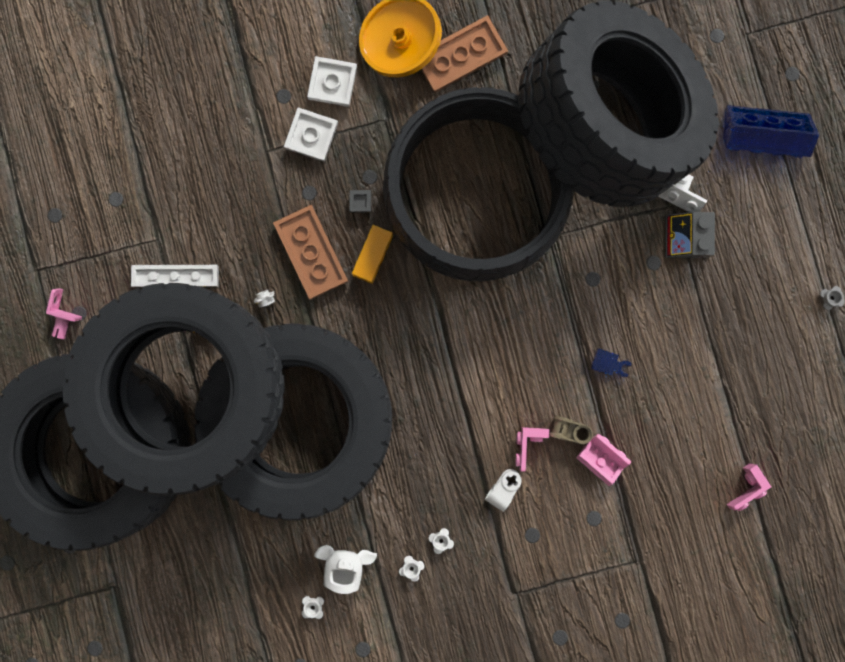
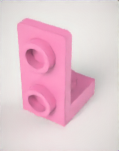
M521 427V432H517L516 443L520 445V454L516 453L515 463L519 467V471H526L527 437H530V441L543 442V438H549V429Z
M749 463L743 467L746 472L744 475L750 485H754V487L727 504L729 509L741 511L749 505L748 502L754 498L759 499L767 494L766 490L771 488V485L756 464Z

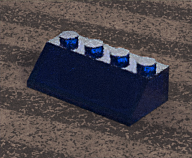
M726 106L723 139L727 149L732 151L746 150L753 153L765 152L773 155L785 154L798 158L812 156L820 134L809 113Z

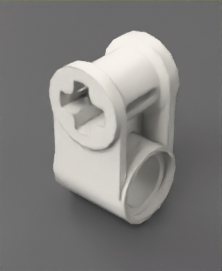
M514 469L505 470L496 484L493 485L485 500L504 512L521 485L519 473ZM515 475L516 482L508 484L506 477Z

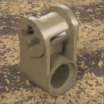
M554 415L555 423L549 436L579 444H586L591 441L593 432L589 426ZM580 428H584L587 431V437L584 440H579L576 436V432Z

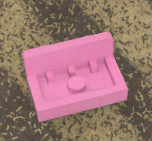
M600 434L592 437L591 441L586 443L576 457L608 486H611L622 470L631 463L622 451L617 450L606 437Z

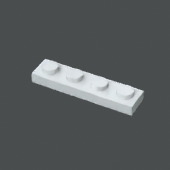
M131 265V287H144L158 283H184L199 287H219V266Z

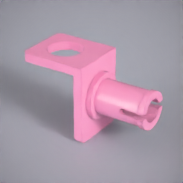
M60 288L51 291L46 314L53 315L56 318L51 336L65 339L69 321H79L82 319V316L59 310L63 289Z

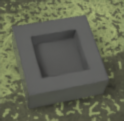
M350 190V213H371V190Z

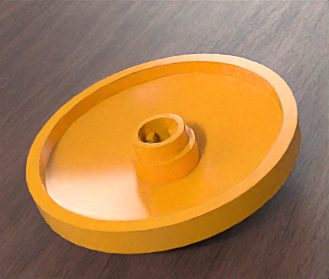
M383 0L368 13L363 21L359 34L361 54L368 65L381 75L395 78L409 76L424 68L436 54L442 36L441 22L434 8L426 0Z

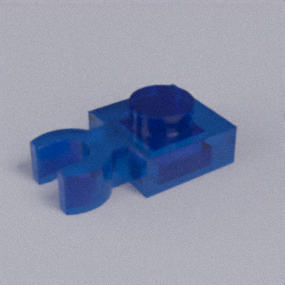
M598 348L591 369L610 376L613 375L615 370L619 376L628 377L629 374L622 371V366H631L632 363L629 361L618 362L619 355Z

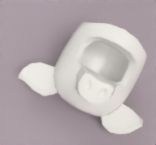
M324 545L318 548L314 557L326 560L323 579L324 586L336 593L349 594L359 590L362 565L373 563L377 553H372L368 550H361L358 554L346 550L334 551L331 546Z

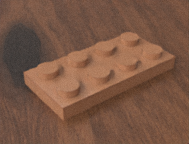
M487 15L442 39L436 54L421 71L435 94L507 55L508 50Z
M312 204L273 222L310 300L349 282Z

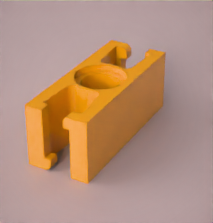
M372 225L353 269L352 275L373 284L393 238L392 232Z

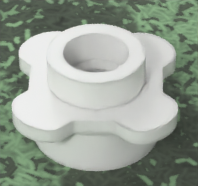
M262 291L256 294L257 298L254 299V303H257L259 308L275 302L273 297L274 291Z
M442 528L436 534L432 533L429 535V541L433 543L434 552L437 554L442 553L447 548L451 549L454 545V542L448 536L449 531L445 528Z
M406 556L404 559L405 563L399 569V573L401 576H406L415 582L419 579L420 571L424 569V563L414 560L412 556Z
M304 597L302 600L304 604L302 616L304 618H322L323 598Z

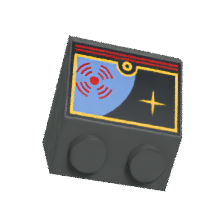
M688 212L665 216V258L707 259L715 255V212Z

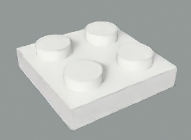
M315 56L308 99L350 107L357 64Z
M297 108L284 148L325 162L338 126V121Z

